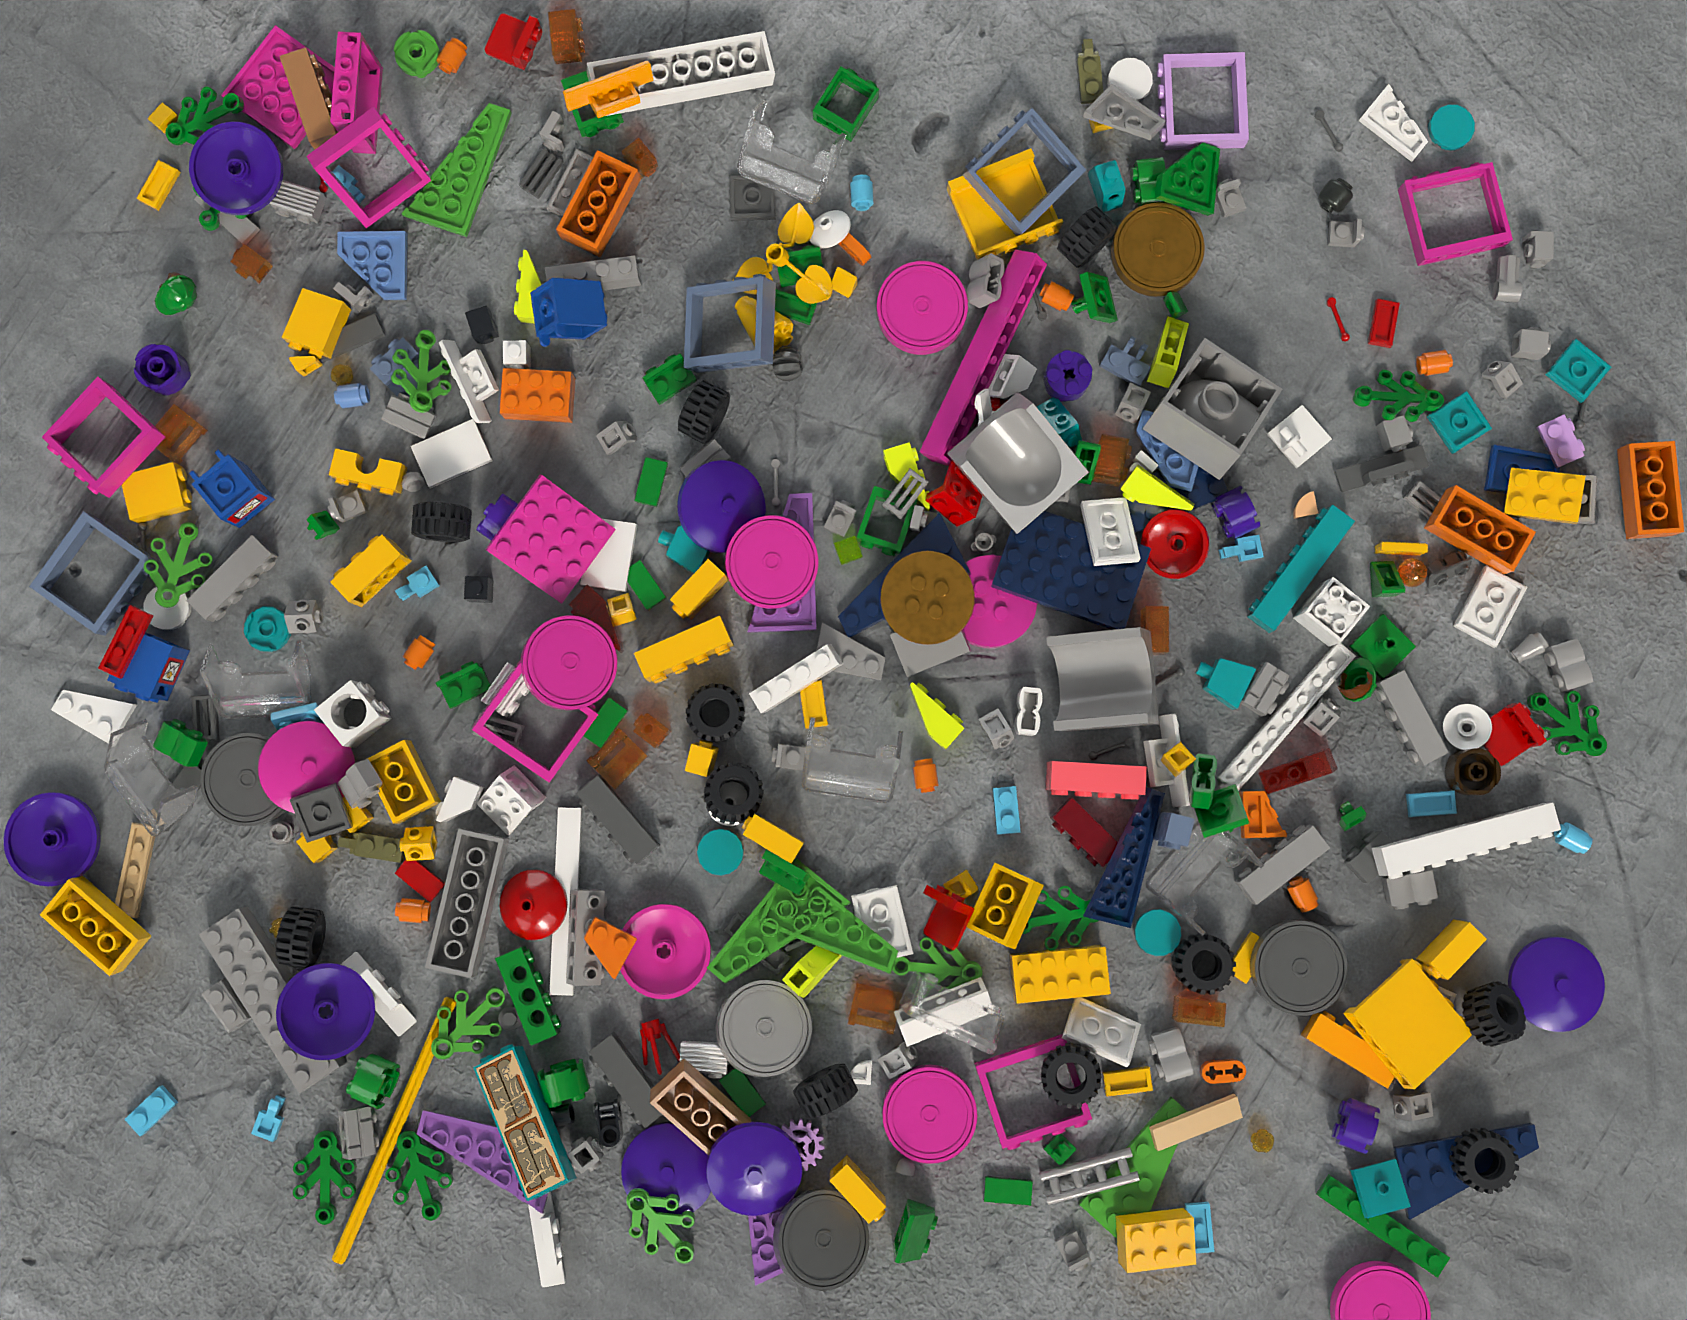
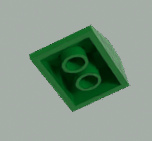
M907 1199L893 1242L894 1261L896 1263L920 1260L922 1253H927L931 1240L928 1239L930 1229H935L938 1216H935L934 1207Z

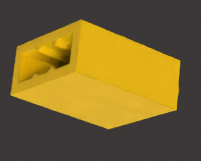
M302 288L282 338L289 343L288 347L295 351L301 352L303 349L309 351L308 354L321 359L322 356L331 359L351 309L343 301Z
M171 462L133 472L122 484L129 519L136 523H141L192 510L191 502L193 499L190 490L186 487L187 474L185 469Z
M707 559L670 599L674 604L671 608L682 619L687 616L692 620L728 581L726 575Z
M754 814L753 817L748 816L742 826L745 830L744 836L791 864L804 844L802 840L758 814Z
M1453 919L1416 960L1422 965L1423 972L1430 977L1432 975L1436 979L1449 980L1487 939L1470 922Z
M848 1155L830 1170L829 1181L868 1224L872 1220L878 1221L886 1213L884 1210L886 1208L885 1196Z

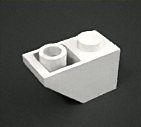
M453 777V780H449L445 787V793L447 794L444 802L441 801L436 809V815H438L436 821L447 822L476 809L484 787L459 777Z

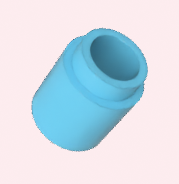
M867 175L854 176L850 183L851 206L858 211H866L874 204L873 183Z
M1568 822L1563 825L1560 824L1561 830L1554 831L1555 842L1575 853H1586L1593 842L1592 837L1587 832Z

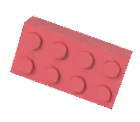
M1050 761L1047 762L1046 790H1051V795L1065 796L1068 795V791H1072L1074 796L1092 797V793H1098V798H1115V794H1121V799L1139 800V795H1145L1147 767Z

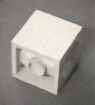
M1332 577L1320 583L1294 615L1293 619L1329 647L1341 643L1370 606Z
M350 680L314 709L341 745L345 747H358L392 719L388 714L390 712L389 708L382 701L378 702L374 697L376 693L373 688L367 683L364 685L361 681ZM352 699L363 700L366 705V717L358 727L348 726L344 719L345 707Z

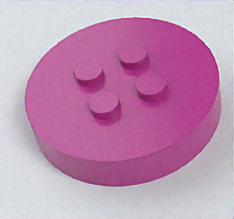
M929 261L907 263L894 270L883 282L877 298V320L884 336L900 350L917 355L933 354L951 345L963 330L968 312L966 291L958 277L948 268Z
M762 516L747 522L734 534L726 550L725 570L732 588L743 600L761 608H782L800 600L812 587L818 571V553L809 533L795 521L782 516Z
M984 555L966 562L971 572L969 577L974 587L975 604L972 616L964 627L963 632L967 642L977 647L998 648L1014 642L1029 628L1036 613L1037 603L991 587L1002 556Z
M560 616L543 623L529 636L521 655V672L530 692L540 702L560 710L581 709L597 702L610 689L617 671V654L608 634L598 624L579 616Z
M920 1065L906 1070L892 1082L884 1097L882 1118L887 1137L896 1150L913 1161L933 1164L955 1157L968 1145L976 1129L977 1107L970 1088L958 1074L938 1065Z
M1368 1261L1350 1268L1338 1280L1330 1300L1331 1320H1431L1429 1301L1421 1285L1402 1268L1384 1261Z

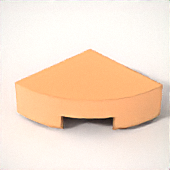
M1314 491L1307 493L1297 502L1294 509V519L1318 514Z

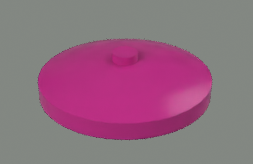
M314 721L296 722L276 731L263 746L258 760L259 782L264 793L275 805L288 812L295 813L290 802L292 797L337 783L338 786V782L346 775V771L355 764V759L351 747L342 746L325 724ZM339 788L340 794L342 798H344V795Z
M673 904L653 905L636 913L623 927V931L635 936L637 940L620 971L628 984L637 992L655 999L676 998L692 990L704 977L711 959L710 938L703 923L689 910Z

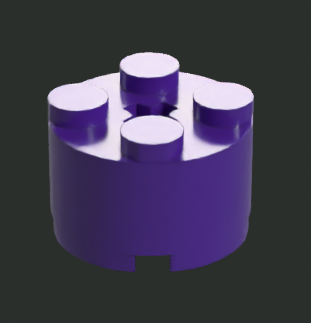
M150 344L142 348L136 355L134 368L136 378L141 384L158 394L169 396L178 392L191 377L185 358L169 346Z
M1070 350L1058 353L1050 360L1044 373V384L1047 393L1052 398L1059 399L1060 402L1079 399L1091 382L1092 366L1080 353ZM1067 374L1071 375L1068 380L1064 378Z
M1238 486L1214 498L1215 502H1213L1212 509L1217 518H1222L1224 522L1222 530L1227 538L1232 537L1236 539L1261 526L1260 521L1255 523L1254 517L1257 516V512L1246 492L1241 493L1242 486Z
M501 494L495 505L490 503L484 511L486 517L479 523L476 531L492 541L518 503L505 494Z
M1349 1098L1347 1102L1342 1100L1338 1110V1114L1342 1116L1339 1124H1334L1331 1134L1336 1139V1144L1367 1154L1366 1144L1372 1145L1379 1124V1119L1375 1118V1112L1380 1113V1109Z

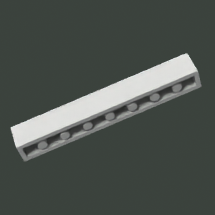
M1540 803L1372 848L1379 876H1388L1389 879L1402 877V872L1410 870V873H1418L1425 870L1424 866L1432 865V868L1446 865V860L1453 859V862L1468 859L1467 855L1472 853L1475 856L1488 854V849L1496 848V850L1510 848V843L1517 842V845L1532 842V837L1538 836V839L1552 837V832L1561 830L1554 803Z

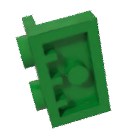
M810 245L798 251L786 250L789 254V262L804 274L811 265H818L823 268L820 247ZM787 265L777 266L781 287L796 285L797 281L802 278Z
M681 353L667 357L664 360V364L658 368L656 366L650 368L645 372V376L642 377L659 405L697 381L692 371L684 368V358Z
M473 661L462 665L461 670L454 674L451 671L441 675V680L436 682L450 709L486 693L491 686L482 664H474Z
M766 850L762 856L765 862L759 873L791 892L800 895L810 874Z

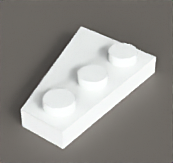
M1388 84L1359 121L1412 162L1428 141L1414 120L1408 117L1404 111V105L1396 99L1392 93L1393 89Z
M63 690L51 710L108 744H114L137 705Z

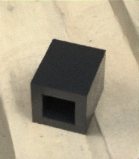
M487 305L465 312L472 337L477 344H488L493 342L494 338L499 337L492 313Z
M465 576L464 599L468 602L493 603L494 580L482 576Z

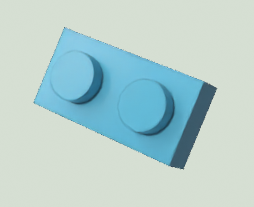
M316 702L271 713V721L277 731L296 722L314 721L324 723L314 711L318 707Z
M1016 786L992 788L997 835L1021 833Z
M163 1085L159 1086L124 1120L139 1136H143L178 1101Z
M1184 1203L1185 1210L1194 1217L1196 1253L1214 1252L1210 1203Z

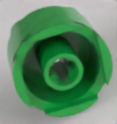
M373 1053L366 1058L361 1057L355 1066L357 1072L354 1079L349 1082L346 1093L350 1094L351 1098L376 1109L382 1108L385 1105L382 1102L385 1096L390 1098L397 1085L400 1072H397L396 1068H400V1065Z
M576 1059L561 1061L550 1065V1071L545 1073L544 1069L537 1073L544 1102L548 1103L549 1108L561 1105L564 1100H581L586 1097L585 1092L590 1089L583 1059H579L578 1063H576Z

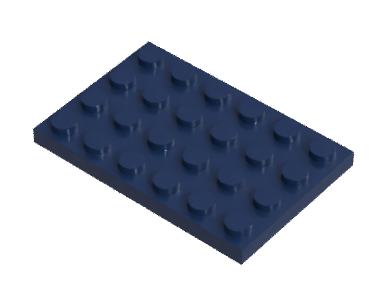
M1043 511L1018 534L1011 529L991 587L1111 630L1125 629L1151 548L1137 543L1140 554L1139 562L1094 566L1085 525Z

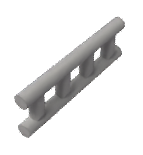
M1128 1147L1039 1172L1041 1181L1049 1180L1053 1194L1046 1196L1048 1205L1140 1181L1138 1171L1130 1173L1126 1158L1133 1157L1131 1148ZM1117 1161L1121 1175L1107 1179L1104 1164ZM1094 1167L1098 1182L1084 1185L1081 1171ZM1072 1174L1075 1188L1062 1191L1058 1177Z

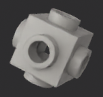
M316 600L288 601L284 613L288 632H317L319 624L323 622V612L318 608Z
M590 1135L584 1139L581 1136L571 1144L573 1149H571L567 1156L572 1167L578 1170L580 1174L584 1173L587 1169L591 1172L601 1164L600 1159L604 1155L602 1152L604 1148L597 1138L593 1139ZM585 1148H586V1149L588 1150V1152L591 1154L590 1156L585 1155V1153H584V1149H585Z

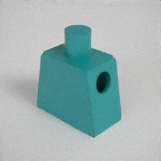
M1116 160L1094 166L1088 172V177L1098 207L1103 212L1122 207L1125 185Z
M678 526L675 535L663 530L658 539V543L669 547L666 556L692 574L704 564L710 551L696 545L687 536L682 526Z
M1219 658L1215 660L1213 666L1201 661L1195 674L1206 678L1202 688L1204 691L1228 708L1234 710L1238 709L1256 669Z

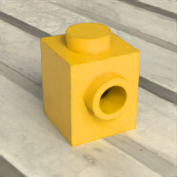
M702 739L699 742L692 743L685 771L704 777L710 776L714 770L719 748L713 746V742Z

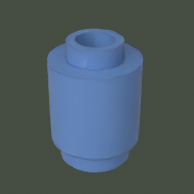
M366 384L341 385L337 387V391H334V399L336 404H340L342 409L364 406L365 403L370 402V392Z

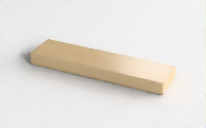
M136 822L131 824L115 904L131 918L139 917L158 827Z
M1232 1094L1150 1126L1149 1129L1154 1147L1157 1151H1160L1243 1117L1238 1097Z

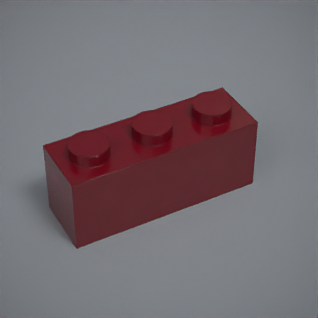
M1069 798L1050 817L1054 821L1051 825L1060 834L1065 832L1070 837L1068 841L1077 850L1082 848L1087 853L1085 858L1094 867L1097 864L1100 867H1104L1110 861L1118 842L1073 798Z

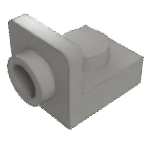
M552 111L540 132L543 145L552 151L557 149L562 152L564 150L563 143L556 136L559 137L562 134L564 122L561 115L555 111Z
M1226 179L1220 182L1216 189V200L1223 218L1240 213L1246 209L1239 190L1240 179Z
M1356 219L1354 222L1330 221L1327 246L1355 247L1364 238L1365 228L1362 226V219Z
M340 282L333 288L341 298L359 312L370 305L374 296L366 286L359 293L349 284L345 287Z
M1494 361L1481 374L1484 379L1492 381L1502 398L1509 397L1523 385L1511 362Z
M1130 383L1115 415L1136 424L1151 392Z
M626 420L615 421L596 435L607 455H612L627 443L637 440L633 426Z
M358 490L337 499L334 497L328 498L330 503L328 510L332 518H336L342 523L368 512Z
M844 500L841 503L835 501L824 529L845 538L856 515V510L853 509L854 505Z
M915 505L910 523L911 532L920 533L938 514L925 511L924 507Z
M1322 696L1319 699V704L1308 714L1303 723L1322 737L1340 718V707L1332 699L1329 698L1327 700Z
M999 708L978 719L994 749L1006 747L1014 740L1013 732Z
M778 744V749L773 748L772 762H776L775 767L804 771L806 747Z
M903 1041L898 1047L881 1055L877 1060L888 1078L891 1079L912 1068L919 1058L914 1046H907L906 1042Z
M1430 1092L1393 1095L1396 1119L1415 1121L1433 1117Z
M1076 1229L1055 1239L1070 1271H1080L1088 1266L1087 1263L1091 1259Z

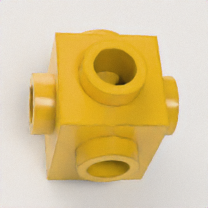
M434 827L405 828L404 837L400 838V850L404 852L406 861L435 859L438 842Z

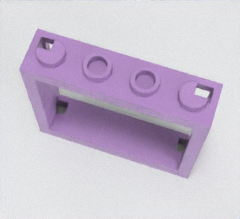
M1245 52L1164 54L1161 62L1158 63L1157 77L1161 79V85H1158V99H1161L1162 106L1159 107L1158 116L1166 120L1159 134L1164 150H1188L1202 142L1220 149L1244 148L1249 140ZM1231 66L1234 133L1174 135L1171 68Z

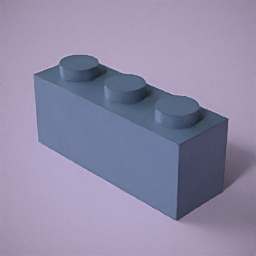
M1160 813L1153 840L1158 841V846L1180 850L1181 846L1188 847L1195 819L1174 813Z

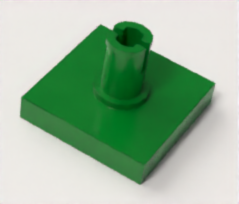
M1090 272L1080 274L1084 296L1072 300V305H1076L1072 307L1073 311L1079 314L1082 311L1088 310L1089 318L1106 323L1118 321L1108 277Z
M1381 614L1349 645L1360 658L1368 659L1373 663L1376 674L1381 679H1384L1416 647L1384 614Z
M1236 784L1214 791L1212 805L1209 809L1194 808L1204 838L1219 833L1227 834L1228 830L1232 832L1234 828L1249 824Z

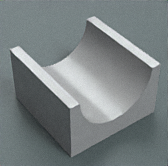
M1136 627L1047 637V646L1051 649L1055 658L1060 687V706L1058 717L1053 721L1054 731L1069 732L1159 724L1151 631Z

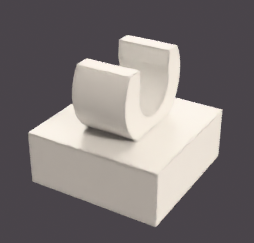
M1141 450L1132 460L1134 463L1129 468V472H1132L1137 465H1140L1152 473L1158 467V464Z

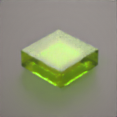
M855 536L834 543L841 565L863 558Z

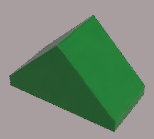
M1078 441L1075 445L1073 453L1089 472L1078 483L1091 485L1101 450L1100 444Z
M1394 561L1370 562L1372 597H1394L1405 593L1406 588Z

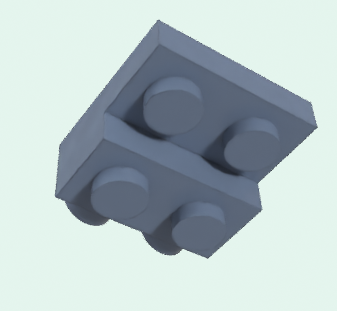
M402 337L400 340L394 339L388 345L389 351L383 356L379 354L372 360L371 364L373 366L370 370L397 397L399 393L410 397L401 385H396L391 380L393 372L396 369H402L406 372L407 379L417 389V382L403 365L396 364L392 359L397 349H403L418 368L419 353ZM428 364V372H429V371L432 370L433 368ZM396 375L398 379H402L400 375Z

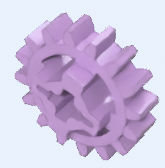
M802 1118L799 1119L798 1124H795L794 1120L791 1119L790 1126L788 1127L783 1124L782 1130L793 1141L795 1140L798 1143L804 1142L803 1149L800 1147L798 1149L801 1157L804 1159L801 1160L802 1166L805 1171H808V1164L811 1163L813 1166H816L815 1158L822 1159L823 1154L819 1150H823L825 1145L819 1142L824 1139V1136L817 1135L819 1131L818 1126L813 1129L811 1128L812 1121L809 1120L805 1125ZM794 1130H804L806 1132L804 1134L796 1133ZM814 1139L815 1149L812 1153L811 1149L809 1148V1143H811Z

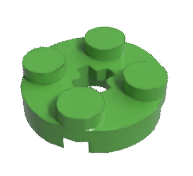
M425 31L406 32L398 38L394 46L395 60L404 73L410 76L424 78L438 65L437 58L441 52L435 39ZM421 49L422 55L420 57L414 58L412 52L414 50L419 51Z

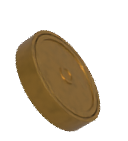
M1167 203L1146 204L1130 212L1120 223L1112 241V263L1119 278L1133 291L1146 296H1166L1169 292H1178L1183 289L1196 275L1204 257V238L1197 222L1183 209Z
M934 551L916 552L899 560L886 575L881 589V607L890 627L904 639L923 645L943 643L958 635L969 622L975 604L974 587L966 570L950 556Z

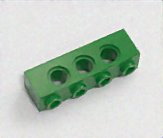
M523 946L495 958L530 1045L532 1046L560 1033L561 1021L558 1015H554L550 1007L553 1005L549 993H545L541 985L544 983L540 971H536L533 962H535L532 951ZM518 966L525 968L527 972L524 979L519 978L516 974ZM527 988L534 990L536 995L534 1000L526 998L525 991ZM535 1010H540L544 1013L543 1022L535 1020Z

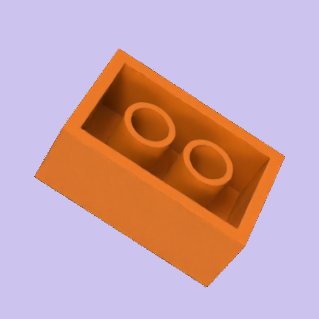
M503 368L500 414L504 419L573 423L576 378L572 372Z

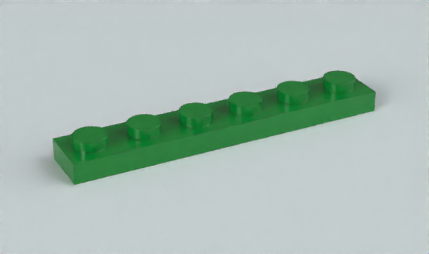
M1329 1174L1317 1191L1316 1195L1435 1277H1439L1448 1263L1450 1257L1389 1215L1382 1214L1371 1218H1364L1357 1193Z

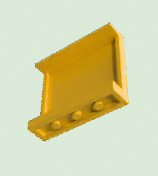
M1031 148L980 168L976 172L1018 221L1047 194L1033 162L1035 155ZM963 176L948 181L947 192L977 260L990 253L997 256V254L1004 251L1005 253L1013 252L1018 248L1017 246L1024 243L1026 245L1033 244L1041 236L1047 235L1049 237L1055 235L1062 226V218L1058 219L1051 205L1023 234L1016 236Z
M1402 959L1400 961L1402 965L1357 1007H1349L1343 1014L1404 1089H1416L1466 1042L1472 1034L1470 1033L1471 1029L1466 1026L1465 1018L1458 1015L1453 1009V1003L1444 997L1438 990V985L1426 976L1422 965L1413 959Z

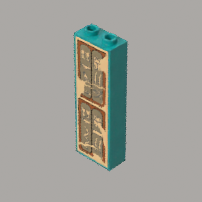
M510 1044L501 1048L500 1054L496 1056L492 1054L480 1059L481 1064L473 1068L526 1201H530L577 1179L548 1106L544 1102L542 1091L523 1046Z

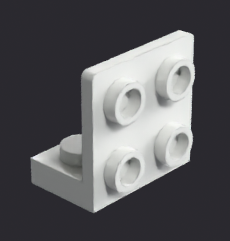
M514 765L496 778L479 799L477 805L507 835H510L528 813L542 804L546 797Z

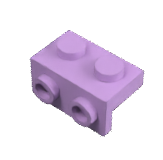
M1565 414L1536 427L1555 468L1584 456V445L1580 439H1576L1573 433L1575 430L1573 422L1570 418L1567 419Z

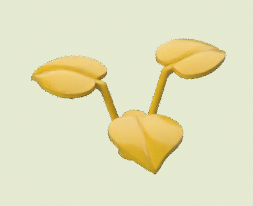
M800 203L795 204L785 214L778 227L779 239L787 244H771L766 250L767 262L759 257L749 258L742 264L736 277L753 278L755 274L766 275V278L773 281L772 276L769 274L773 270V264L778 267L787 265L802 277L796 283V294L802 301L811 304L828 300L833 291L831 277L824 268L818 265H811L804 274L789 262V254L784 249L793 247L795 243L805 244L813 234L814 222ZM757 290L744 291V293L757 295Z

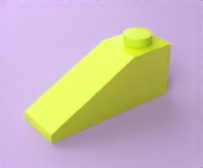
M1167 316L1147 382L1169 389L1177 372L1189 323Z
M1140 465L1136 466L1120 489L1123 491L1122 495L1131 502L1136 500L1139 503L1192 510L1194 507L1193 502Z

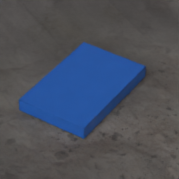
M1492 445L1484 490L1507 494L1511 468L1559 473L1560 467L1555 468L1548 454Z

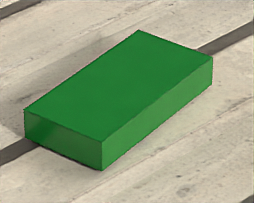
M776 289L775 311L789 319L811 325L817 303H806L796 295Z
M645 457L635 502L658 507L668 462Z
M641 560L629 567L627 582L647 611L667 598Z
M608 698L599 710L598 716L583 736L599 748H602L628 710L611 698Z
M736 1068L719 1079L736 1105L749 1117L766 1105V1102L745 1073Z
M985 1176L983 1200L984 1202L1031 1206L1033 1181Z

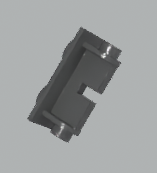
M1456 551L1443 557L1445 566H1443L1440 560L1425 565L1421 573L1424 578H1429L1427 587L1440 586L1456 575L1459 577L1466 574L1470 569L1473 558H1467L1464 551Z

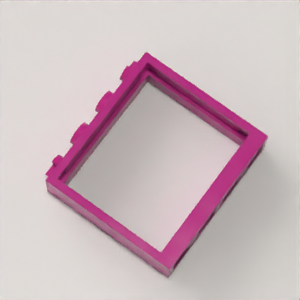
M338 32L330 122L338 132L372 107H375L378 112L380 110L383 67L361 33ZM377 71L376 75H372L370 72ZM345 113H351L350 119L344 118ZM378 129L351 149L353 153L376 154Z
M372 107L306 156L315 171L365 228H368L431 181L426 173L429 169L423 160H416L415 156H417V153L409 143L406 146L402 141L405 138L397 128L392 130L390 127L393 124L385 113L380 115L375 107ZM381 128L414 171L363 208L327 166Z
M1476 162L1463 169L1461 166H1458L1441 174L1439 171H1436L1419 179L1417 176H1413L1411 179L1404 180V183L1398 189L1417 266L1502 248L1513 240L1493 162L1486 164ZM1480 178L1494 235L1427 250L1412 193Z
M97 377L42 436L48 443L47 448L55 455H60L62 457L60 461L68 468H73L75 470L73 474L77 478L89 483L87 485L89 490L96 495L100 492L108 498L114 494L166 437L112 385L100 377ZM107 397L142 432L108 469L96 479L62 444L103 399Z
M520 660L471 728L481 737L550 783L596 719L598 713L595 711L596 706L593 704L579 709L587 714V717L549 769L484 725L521 675Z
M1063 1034L974 1063L1002 1149L1013 1150L1020 1147L1022 1142L1028 1140L1030 1143L1037 1142L1043 1139V1135L1049 1133L1058 1135L1064 1133L1067 1127L1073 1125L1074 1128L1083 1127L1088 1124V1120H1092L1088 1104L1085 1102L1080 1107L1082 1113L1009 1137L1005 1135L985 1073L1048 1053L1051 1050H1055L1058 1045L1065 1046L1067 1040L1062 1039ZM1066 1063L1073 1087H1078L1081 1083L1074 1063Z

